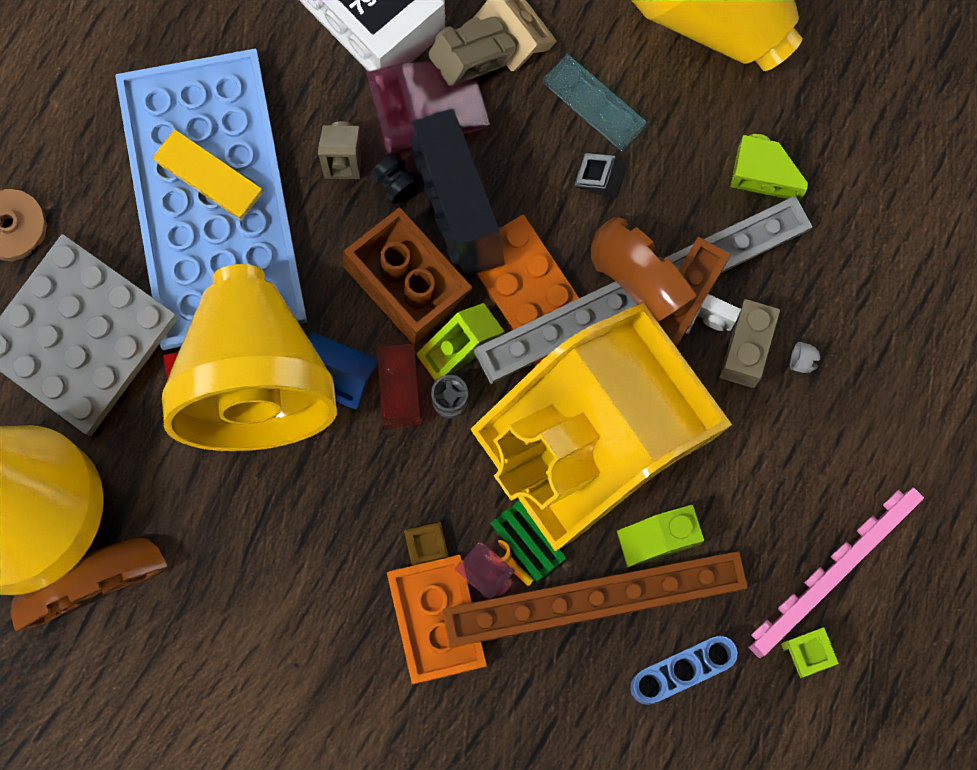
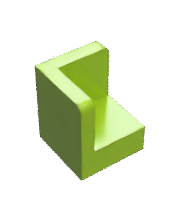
M824 627L781 643L784 651L789 649L800 678L839 664Z

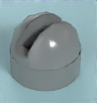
M797 342L792 351L790 369L801 373H810L816 370L818 365L813 360H820V353L817 348L807 343Z

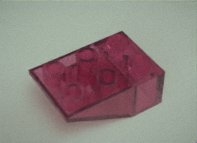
M433 62L400 63L366 72L368 88L386 153L411 147L408 138L414 135L411 121L452 107L463 134L490 127L476 77L457 85L449 86L441 75V69H437Z

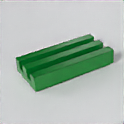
M520 500L510 509L504 511L497 519L490 522L492 528L509 545L512 553L536 583L566 560L560 549L554 551ZM516 513L521 515L554 556V560L551 562L516 520L514 517ZM506 521L543 565L544 568L540 571L536 569L504 529L502 524Z

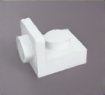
M708 294L686 333L689 334L697 316L703 318L704 324L710 328L723 331V329L731 331L741 309Z

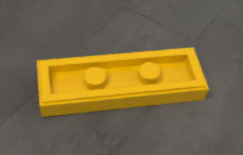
M175 129L152 157L157 164L241 221L263 194L262 188Z

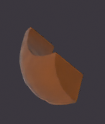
M613 217L596 231L591 243V260L596 272H603L614 279L637 305L644 302L657 322L697 297L691 286L669 258L664 260L653 253L655 251L654 242L637 227L632 231L626 228L628 224L625 219Z
M142 537L128 539L87 553L67 574L54 583L40 590L13 597L10 611L14 629L18 632L47 624L60 615L80 606V601L91 598L101 591L103 594H108L121 588L147 581L167 567L165 559L156 545L149 539Z

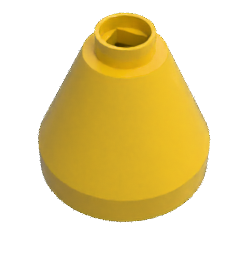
M631 0L647 19L743 64L755 61L763 71H768L782 63L798 48L803 39L794 28L799 20L795 0Z
M234 264L215 271L212 275L213 285L209 286L202 294L162 392L163 421L167 434L178 442L196 448L217 451H250L295 443L323 431L334 421L337 415L334 380L276 286L265 280V273L260 267L250 264Z
M34 425L0 426V595H21L40 590L54 583L67 574L81 560L95 538L103 512L102 483L98 471L90 458L62 434L49 428Z

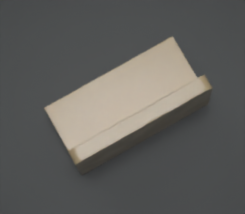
M487 0L474 16L478 17L480 21L489 17H496L503 26L504 33H508L516 45V51L506 64L511 71L519 70L533 53L549 51L557 42L526 0Z

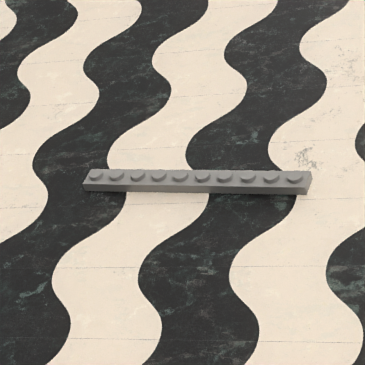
M794 196L704 240L731 254L730 259L721 272L723 273L808 232L812 225L797 197ZM693 245L663 259L669 258L679 270ZM615 281L476 347L474 353L490 384L544 359L554 349L583 329L637 304Z

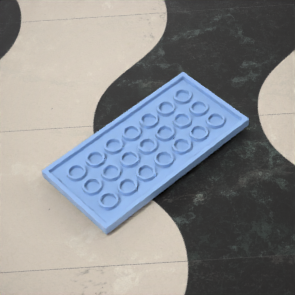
M245 50L115 74L152 298L179 317L161 341L160 347L162 350L182 346L203 292L213 285L212 275L218 269L234 264H250L260 267L265 273V280L276 286L298 323H307L257 50ZM174 129L262 188L263 194L242 221L153 160L152 157Z

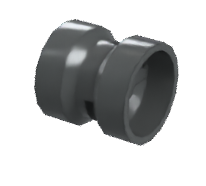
M445 375L436 380L431 391L434 410L438 415L450 419L463 414L468 406V388L466 383L455 375Z

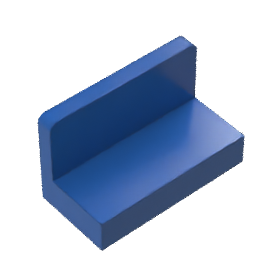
M312 333L308 339L333 377L336 402L357 410L362 403L368 380L376 370L379 360L327 337Z

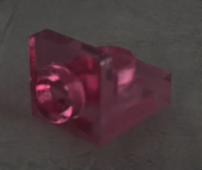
M478 541L454 571L478 590L482 597L490 600L494 595L497 598H501L513 584L509 577L515 570L484 543Z

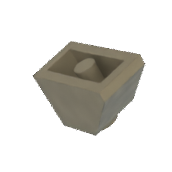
M344 121L334 122L332 126H322L318 155L324 179H360L361 135L359 126H353V124Z

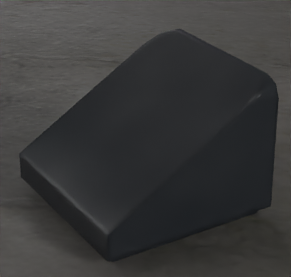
M585 153L575 186L605 197L617 198L626 172V166L617 156Z

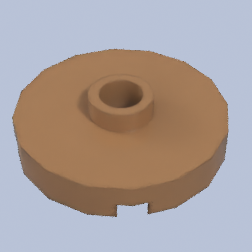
M14 189L0 190V260L12 262L24 259L32 254V251L37 245L40 246L45 238L47 229L45 213L34 197ZM6 219H13V224L10 227L3 228V222Z

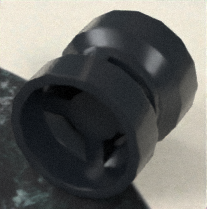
M398 153L391 154L381 160L370 173L371 178L376 184L383 185L386 189V196L392 204L405 200L421 183L414 172H408L405 168V161Z

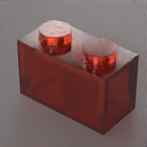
M414 344L377 347L384 428L421 426Z

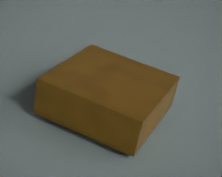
M441 522L404 530L412 566L448 558Z

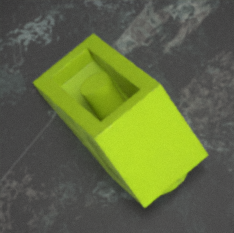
M761 134L742 136L737 150L730 187L785 199L796 196L798 201L801 202L807 191L808 183L780 143L770 141L769 137Z
M482 303L458 312L416 355L436 381L442 376L452 375L477 358L474 353L476 347L502 336L505 331L486 305Z
M693 504L652 516L617 531L627 567L696 548L704 542Z

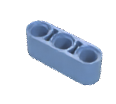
M712 637L639 672L631 681V694L641 704H655L732 667L737 660V648L732 640L727 637ZM711 645H720L726 650L727 660L723 665H716L709 659L708 652ZM683 660L692 666L693 675L689 681H681L675 676L674 665L677 661ZM649 676L658 682L659 690L655 697H646L640 692L639 682L642 677Z

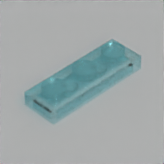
M569 54L544 77V85L621 151L646 127L647 122Z

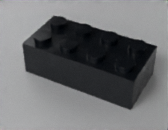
M452 107L411 121L414 135L408 138L414 154L413 159L418 174L422 176L425 184L424 189L429 204L433 206L441 236H444L451 264L454 267L459 265L464 278L504 265L505 260L500 230L454 108Z

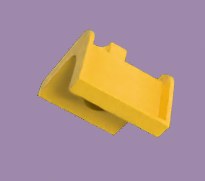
M643 302L597 322L566 340L547 355L471 428V431L498 468V472L494 477L511 501L516 498L520 500L554 551H557L577 539L652 477L684 456L713 441L732 424Z

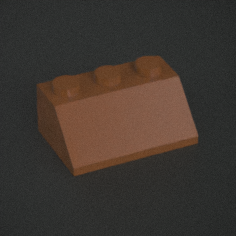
M400 207L343 251V267L414 346L441 325L472 290V286Z

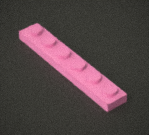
M914 487L904 494L900 490L896 491L883 504L887 511L878 520L872 515L857 530L861 537L852 546L847 541L830 556L835 562L826 571L819 567L804 582L809 588L799 598L793 593L779 606L778 610L782 615L773 624L767 619L751 634L755 641L748 648L758 658L765 656L924 497Z

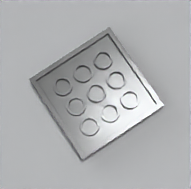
M61 234L0 316V372L84 434L91 437L179 317L68 237Z

